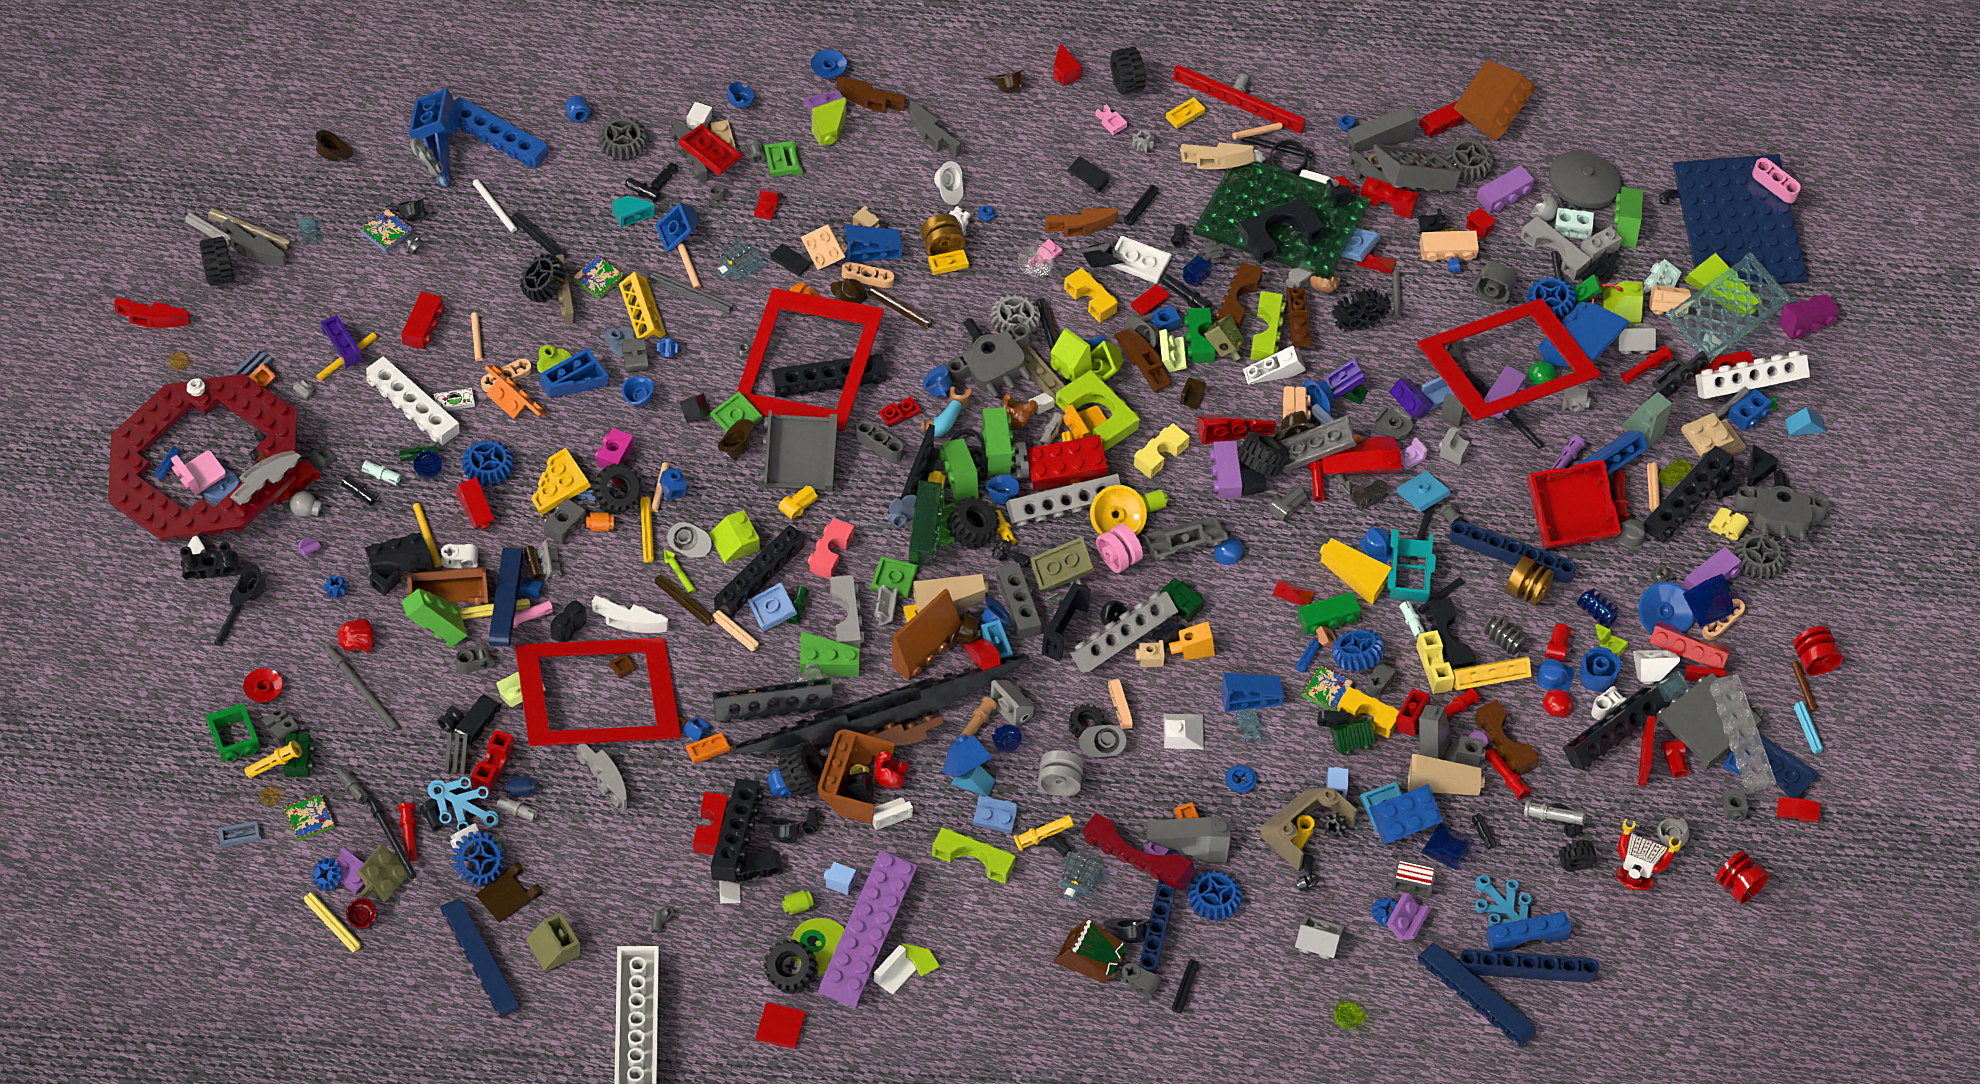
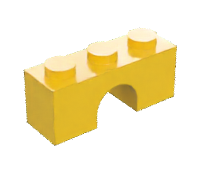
M1082 267L1065 278L1064 289L1075 300L1082 296L1093 298L1089 301L1088 312L1099 323L1117 313V299L1110 295L1104 286L1097 283L1092 275Z
M1348 687L1337 706V711L1351 713L1355 719L1359 714H1370L1374 718V732L1388 739L1397 726L1396 716L1399 711L1395 707L1388 706L1376 698L1369 697L1358 689Z

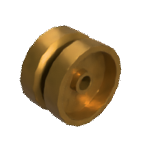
M951 214L935 215L926 220L920 228V235L929 256L962 250L965 246V238L956 216Z

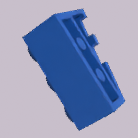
M845 224L844 234L847 236V241L844 243L847 244L848 248L845 252L847 262L856 263L902 258V243L899 230Z
M586 348L542 372L539 384L549 398L608 386L609 375L590 349Z
M1223 672L1221 697L1225 712L1283 705L1284 693L1280 676Z

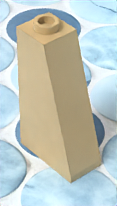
M983 574L914 581L913 585L915 604L918 605L917 610L919 612L945 588L949 591L957 611L985 601V593H988L987 581L984 582Z
M1412 754L1408 772V791L1429 784L1432 793L1479 795L1480 789L1484 788L1485 776H1481V768Z

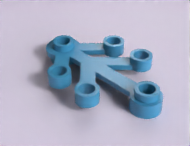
M463 776L459 780L448 783L442 780H434L429 784L428 794L431 798L437 800L441 813L439 819L442 823H449L452 819V814L447 810L445 799L453 804L458 821V831H461L460 824L462 823L466 824L467 827L470 826L465 819L463 809L482 818L483 823L488 827H493L498 823L499 814L496 811H485L467 801L477 797L486 798L489 794V789L486 786H480L478 789L455 795L450 790L459 787L463 789L470 787L471 779L468 776ZM463 779L469 781L467 786L462 785L461 781ZM440 787L441 793H435L434 788ZM485 789L486 795H480L479 790ZM448 814L449 820H443L442 815ZM493 816L494 821L488 822L487 817Z
M1487 875L1477 877L1475 882L1476 889L1480 892H1487L1497 904H1488L1484 899L1476 901L1475 910L1477 912L1493 913L1488 918L1489 926L1528 919V906L1531 903V896L1529 894L1523 893L1519 897L1518 903L1521 906L1519 915L1514 911L1515 892L1518 889V882L1516 880L1510 879L1507 881V898L1505 901L1491 885L1492 881ZM1482 904L1484 908H1480L1478 905ZM1498 914L1507 915L1511 920L1501 919Z

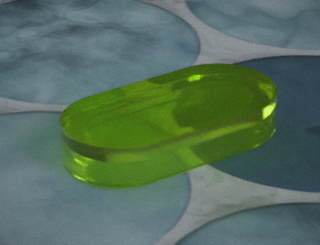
M1684 459L1674 461L1660 471L1659 483L1665 487L1674 486L1690 473V463Z

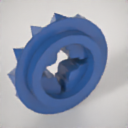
M1233 766L1225 775L1226 786L1231 789V792L1236 791L1239 794L1242 792L1248 793L1256 785V774L1247 766ZM1245 775L1244 782L1237 784V778L1240 779Z
M331 858L318 860L317 865L313 866L314 872L311 875L314 879L313 884H318V889L323 890L335 888L341 879L339 864ZM324 870L328 871L327 878L322 877Z
M1382 897L1380 900H1376L1372 906V916L1375 921L1387 926L1386 924L1399 900L1396 901L1392 897ZM1390 905L1391 911L1386 916V908Z

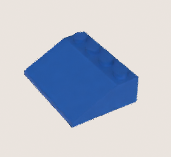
M1585 302L1578 303L1573 311L1561 322L1592 363L1630 324L1629 320L1595 303ZM1546 337L1538 346L1544 361L1556 366L1570 367L1548 337Z

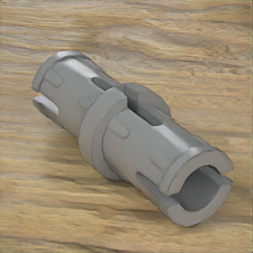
M1053 414L1049 424L1045 426L1044 434L1038 443L1040 446L1051 444L1054 437L1058 435V429L1064 421L1061 414Z
M503 795L497 802L498 808L513 813V816L517 817L518 815L531 822H534L535 819L533 818H536L538 815V810L523 805V802H516Z

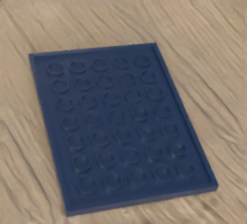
M1780 154L1673 163L1672 166L1694 269L1716 253L1746 287L1807 282L1791 204L1783 201L1758 182L1752 175L1754 166L1760 158L1770 160L1783 170Z

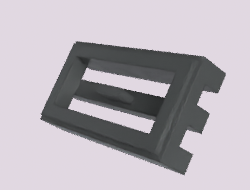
M448 732L444 772L465 774L468 734ZM452 737H454L455 747L453 769H450ZM460 738H463L461 769H457Z

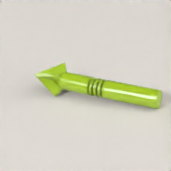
M664 549L665 563L670 564L689 594L695 592L696 589L674 558L675 553Z

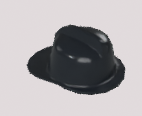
M427 197L415 201L392 203L386 205V207H397L402 218L407 221H416L425 217L424 199Z
M251 565L243 571L230 595L231 605L240 606L246 601L255 600L262 595L266 587V579L261 575V570L258 566Z
M779 817L759 818V822L770 826L773 838L781 843H795L799 833V824L804 823V821H793Z
M1116 918L1104 921L1103 925L1116 928L1121 940L1127 943H1140L1145 941V923L1150 920L1148 918Z

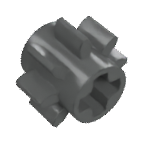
M1213 240L1206 242L1205 247L1201 249L1203 259L1212 264L1220 262L1219 257L1224 255L1221 244H1216V241L1213 242Z

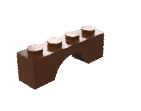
M1242 262L1240 268H1236L1233 276L1235 280L1230 282L1228 286V296L1224 295L1221 304L1223 307L1218 309L1215 317L1216 320H1220L1230 314L1240 330L1244 321L1245 309L1238 303L1237 299L1245 293L1257 291L1262 279L1263 268Z
M1496 699L1477 708L1475 715L1476 725L1484 730L1488 741L1495 745L1497 754L1505 759L1509 768L1520 776L1537 768L1539 757L1530 744L1516 743L1505 736L1502 727L1506 722L1507 713Z

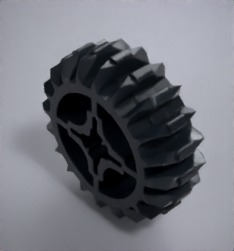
M548 253L546 255L541 254L540 257H535L533 262L529 261V266L525 267V272L521 273L523 277L520 279V287L523 294L531 301L546 303L547 299L552 300L554 295L557 296V292L562 290L561 286L566 284L564 279L567 278V270L563 262L556 256L549 255Z

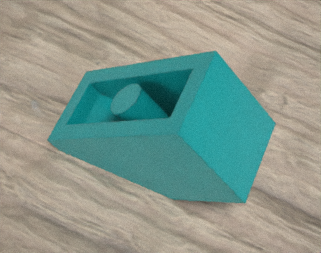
M632 196L612 201V213L621 228L655 216L654 204L652 202Z

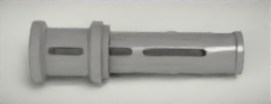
M1527 800L1524 809V816L1526 818L1530 816L1537 817L1542 821L1553 819L1584 825L1586 820V813L1550 807L1548 803L1537 804Z

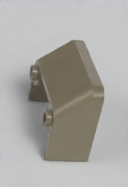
M1332 788L1306 789L1261 827V837L1298 871L1301 870L1304 853L1291 841L1297 835L1295 825L1300 816L1310 814L1322 804L1329 807L1335 813L1339 812V816H1346V823L1351 828L1355 824L1357 809Z

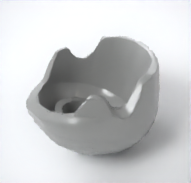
M1552 192L1542 195L1544 202L1535 205L1530 214L1532 218L1538 216L1548 222L1555 217L1558 201Z
M1683 818L1680 820L1666 819L1660 822L1657 828L1660 841L1667 847H1669L1671 837H1674L1672 843L1674 846L1678 845L1681 840L1682 847L1689 840V826Z

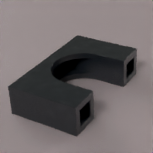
M1303 197L1239 222L1238 235L1259 264L1276 258V244L1267 233L1269 229L1275 226L1285 225L1296 229L1308 245L1324 239L1325 226Z

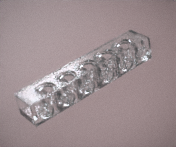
M1738 674L1717 678L1710 685L1711 695L1715 698L1717 712L1721 715L1723 729L1728 735L1730 749L1734 752L1736 766L1741 772L1743 786L1747 789L1748 794L1769 790L1776 784V780Z

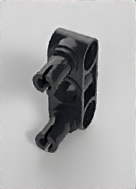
M222 542L219 545V552L192 554L190 547H182L180 550L182 577L188 580V578L205 579L234 576L239 571L238 554L231 550L230 543Z

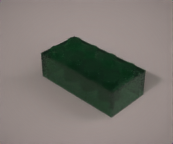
M919 480L909 546V563L932 567V562H936L942 510L945 502V490H942V483Z

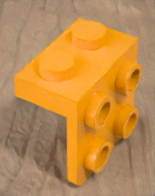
M1071 404L1065 407V415L1063 416L1065 424L1069 427L1075 439L1092 436L1093 429L1107 420L1098 406H1093L1077 413Z

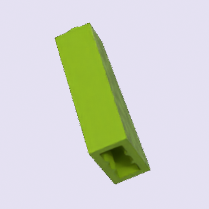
M1716 253L1690 272L1685 279L1689 285L1742 318L1747 314L1751 316L1757 311L1756 306L1760 301Z

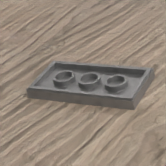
M1348 415L1278 441L1290 453L1284 465L1286 472L1356 446Z

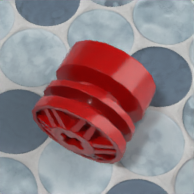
M1812 627L1799 634L1793 641L1795 651L1801 659L1800 661L1806 674L1809 676L1831 672L1842 663L1843 656L1838 645L1835 644L1836 641L1829 627Z
M1740 851L1732 856L1716 876V882L1719 885H1723L1725 890L1732 888L1731 896L1740 904H1744L1752 898L1746 891L1754 897L1764 887L1770 876L1761 865L1753 866L1754 859L1749 857L1745 851Z

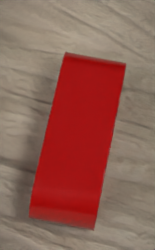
M1458 101L1425 115L1419 121V126L1429 138H1433L1432 136L1435 134L1439 135L1447 131L1448 128L1452 129L1462 124L1461 122L1468 121L1453 108Z
M306 459L296 464L297 479L274 500L277 505H280V502L283 500L286 501L291 498L297 491H302L311 485L312 481L319 479L320 472L309 460Z

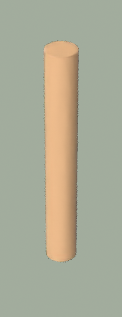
M1279 122L1235 132L1232 134L1234 140L1281 130L1282 124Z
M681 243L678 245V249L694 288L700 289L701 285L685 244Z
M472 313L475 361H482L479 314Z
M666 462L662 463L651 505V512H658L663 493L659 482L661 473L669 469L670 466Z

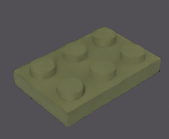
M1083 536L1030 558L1042 593L1095 572Z

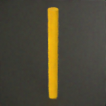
M372 332L357 344L360 351L377 339L376 334ZM338 358L317 374L316 377L320 381L325 379L344 364L342 358Z
M416 503L413 505L431 558L435 568L440 567L442 562L420 503Z

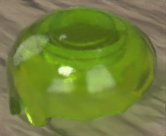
M1344 1000L1340 1001L1333 1008V1019L1344 1030H1354L1365 1020L1366 1013L1359 1009L1358 1003Z

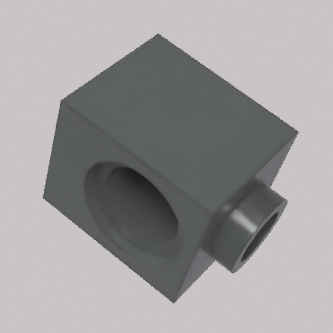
M1460 735L1455 762L1479 766L1480 759L1484 760L1486 748H1483L1484 740Z
M1744 789L1724 790L1721 801L1726 820L1740 821L1745 818L1748 805Z

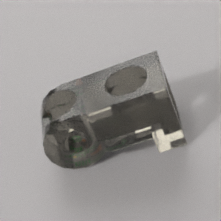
M1376 480L1372 485L1363 489L1356 486L1352 488L1350 498L1359 510L1362 511L1386 498L1388 484L1383 480Z

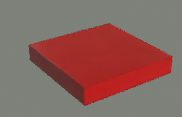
M766 1002L755 1040L796 1049L806 1011Z

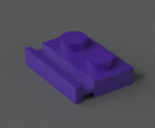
M1354 358L1325 376L1324 380L1331 387L1334 399L1336 400L1366 381V378L1358 361Z

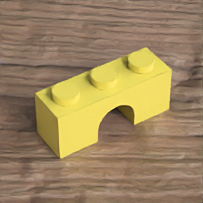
M1171 424L1168 428L1165 427L1159 436L1155 439L1152 438L1145 448L1139 449L1135 453L1134 466L1151 479L1164 466V457L1159 453L1169 452L1177 457L1189 446L1190 436L1175 424Z
M1438 631L1419 634L1416 648L1433 694L1452 691L1455 677L1449 662L1444 663L1443 645Z

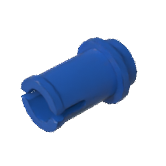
M1100 334L1097 337L1089 340L1085 339L1084 341L1090 345V351H1092L1106 340Z

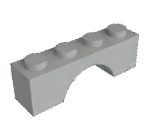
M1538 216L1522 228L1520 238L1531 247H1549L1558 251L1563 259L1561 270L1573 280H1576L1589 269L1591 258L1588 254L1582 252L1573 242L1567 240L1559 231L1553 229Z
M853 575L830 577L831 602L840 605L848 613L847 618L835 626L836 642L857 647L860 650L861 643H864V633L859 629L862 626V616L857 613V610H860V600L856 599L855 594H858V583H854Z

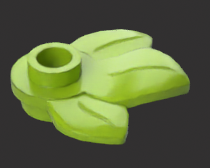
M543 345L538 352L540 358L537 363L538 371L540 373L570 358L571 354L564 349H555L552 345ZM545 351H549L551 355H547Z

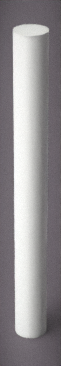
M479 179L474 180L473 185L511 233L517 231V227Z

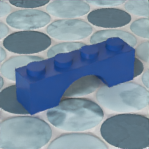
M1564 911L1489 926L1486 940L1490 951L1509 952L1516 946L1530 940L1541 939L1548 943L1568 940L1571 926Z

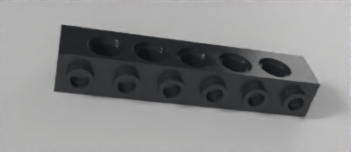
M882 353L869 356L859 387L864 384H880L886 381V367ZM854 357L771 369V380L775 397L785 398L794 394L805 395L815 391L825 392L829 389H843Z
M1715 445L1644 521L1645 531L1662 543L1671 538L1675 530L1686 522L1687 517L1698 509L1699 504L1710 496L1711 491L1722 483L1723 478L1727 474L1732 473L1734 470V457Z
M791 525L787 526L714 597V610H721L729 618L735 615L748 602V599L752 598L804 548V534Z
M829 678L712 693L714 716L716 721L722 723L730 722L732 719L748 720L756 716L766 718L771 714L787 715L795 711L805 713L811 709L826 710L829 707H833L832 685ZM810 694H816L814 699L807 698ZM792 696L797 697V699L793 702L788 701V699ZM771 699H777L775 704L768 703ZM752 701L758 702L754 707L749 706ZM732 704H738L736 709L729 708Z
M1645 685L1565 745L1563 750L1571 766L1580 769L1589 768L1593 761L1605 756V752L1617 747L1621 740L1633 735V731L1644 726L1648 716L1655 717L1659 710L1666 707L1667 705L1658 686Z
M736 778L710 866L712 880L736 882L737 875H741V862L746 858V845H749L751 840L750 831L754 830L755 827L754 817L759 814L758 803L763 800L764 792L763 789H760V781Z

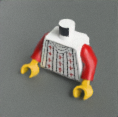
M1625 819L1622 824L1624 833H1621L1617 847L1620 859L1624 861L1623 868L1628 870L1629 875L1635 879L1640 876L1650 878L1653 873L1657 874L1666 870L1674 857V851H1678L1681 848V840L1678 845L1674 846L1672 845L1674 837H1671L1669 840V850L1667 851V847L1633 833L1630 836V832L1635 827V821H1633L1632 827H1627V819Z

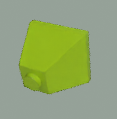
M845 97L812 109V132L820 146L833 144L838 140L846 123Z
M1623 281L1616 284V286L1623 289L1622 292L1613 287L1603 291V308L1629 320L1630 323H1641L1643 305L1642 282Z
M1103 341L1091 351L1092 371L1099 375L1103 382L1115 374L1124 362L1119 347Z

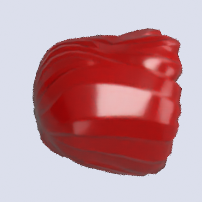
M367 618L348 621L341 625L337 637L338 643L343 649L354 651L359 648L367 654L371 653L374 635L372 625Z
M888 751L881 752L876 756L875 779L880 786L887 789L900 788L905 783V775L910 765L907 761L890 760L892 754Z

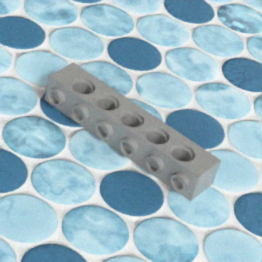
M1115 474L1011 499L1006 502L1011 524H1017L1019 527L1029 524L1028 521L1033 519L1036 522L1046 520V516L1053 515L1054 518L1065 515L1066 511L1070 510L1072 513L1081 512L1083 507H1091L1093 499L1098 494V488L1105 489L1109 486L1121 485L1119 476ZM1080 492L1087 495V501L1080 499ZM1062 497H1067L1069 499L1068 506L1062 504ZM1044 501H1048L1051 504V510H1046L1043 507ZM1026 505L1033 508V514L1025 512Z
M1157 591L1149 596L1150 600L1145 603L1142 601L1134 606L1135 610L1132 612L1127 611L1119 616L1120 620L1117 622L1112 621L1104 626L1105 630L1102 632L1097 631L1090 635L1089 641L1086 643L1082 641L1075 645V650L1070 654L1082 673L1091 671L1177 613L1178 610L1168 593H1159ZM1151 607L1155 609L1154 615L1151 613ZM1137 616H1138L1139 619H1140V624H1139V625H1138L1137 622H1136V617H1137ZM1122 626L1125 628V635L1121 632ZM1107 636L1111 640L1110 645L1106 641ZM1092 646L1096 650L1095 655L1091 651Z

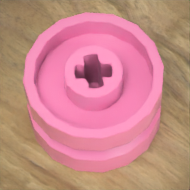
M1120 523L1113 527L1110 532H1105L1096 538V545L1101 558L1115 573L1122 572L1129 565H1133L1143 558L1139 540L1125 524Z

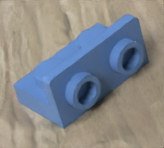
M979 796L973 825L1012 833L1017 814V804L1008 800L1002 801L989 796Z

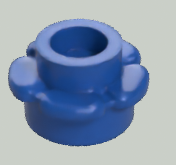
M1344 115L1338 121V125L1341 130L1348 131L1356 126V122L1352 116Z
M981 206L978 209L977 215L982 221L988 222L995 217V211H993L994 209L991 206Z
M1450 257L1451 261L1447 262L1449 271L1454 272V275H1456L1457 272H1461L1458 258L1452 259Z

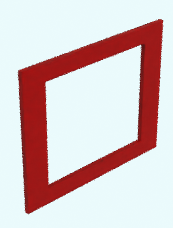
M772 288L737 392L740 391L755 409L765 417H769V410H772V415L830 418V414H837V430L845 432L882 320L884 308ZM780 309L864 325L836 410L751 394Z
M1542 298L1417 341L1419 348L1474 421L1601 377V373ZM1531 316L1574 372L1486 403L1444 346Z
M665 638L515 644L529 746L681 738ZM645 653L657 726L549 731L539 657Z

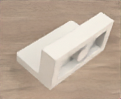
M901 797L874 807L872 824L875 830L911 818L913 807L910 801L905 802L904 798Z
M899 945L874 972V982L891 994H894L916 971L912 961L906 958V949L903 946Z

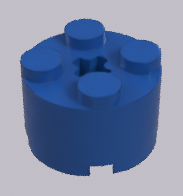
M1594 647L1584 654L1579 670V678L1586 689L1605 692L1617 683L1621 661L1618 655H1614L1609 648Z

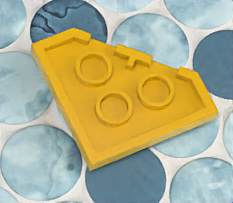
M566 448L549 457L547 461L548 467L542 473L538 482L539 488L531 499L541 516L557 507L560 503L562 504L566 499H571L591 487Z

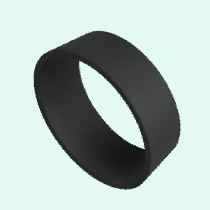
M1292 139L1281 140L1273 146L1269 154L1268 164L1272 172L1280 177H1298L1301 171L1307 168V153L1303 145L1298 141ZM1292 145L1299 148L1304 153L1305 158L1298 168L1286 170L1274 163L1272 158L1273 151L1280 146Z

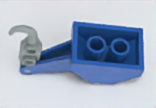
M447 88L415 100L409 135L412 137L411 148L415 156H418L417 147L420 151L419 157L421 161L426 163L430 174L436 176L440 187L451 184L448 135L457 132L459 124L453 96Z

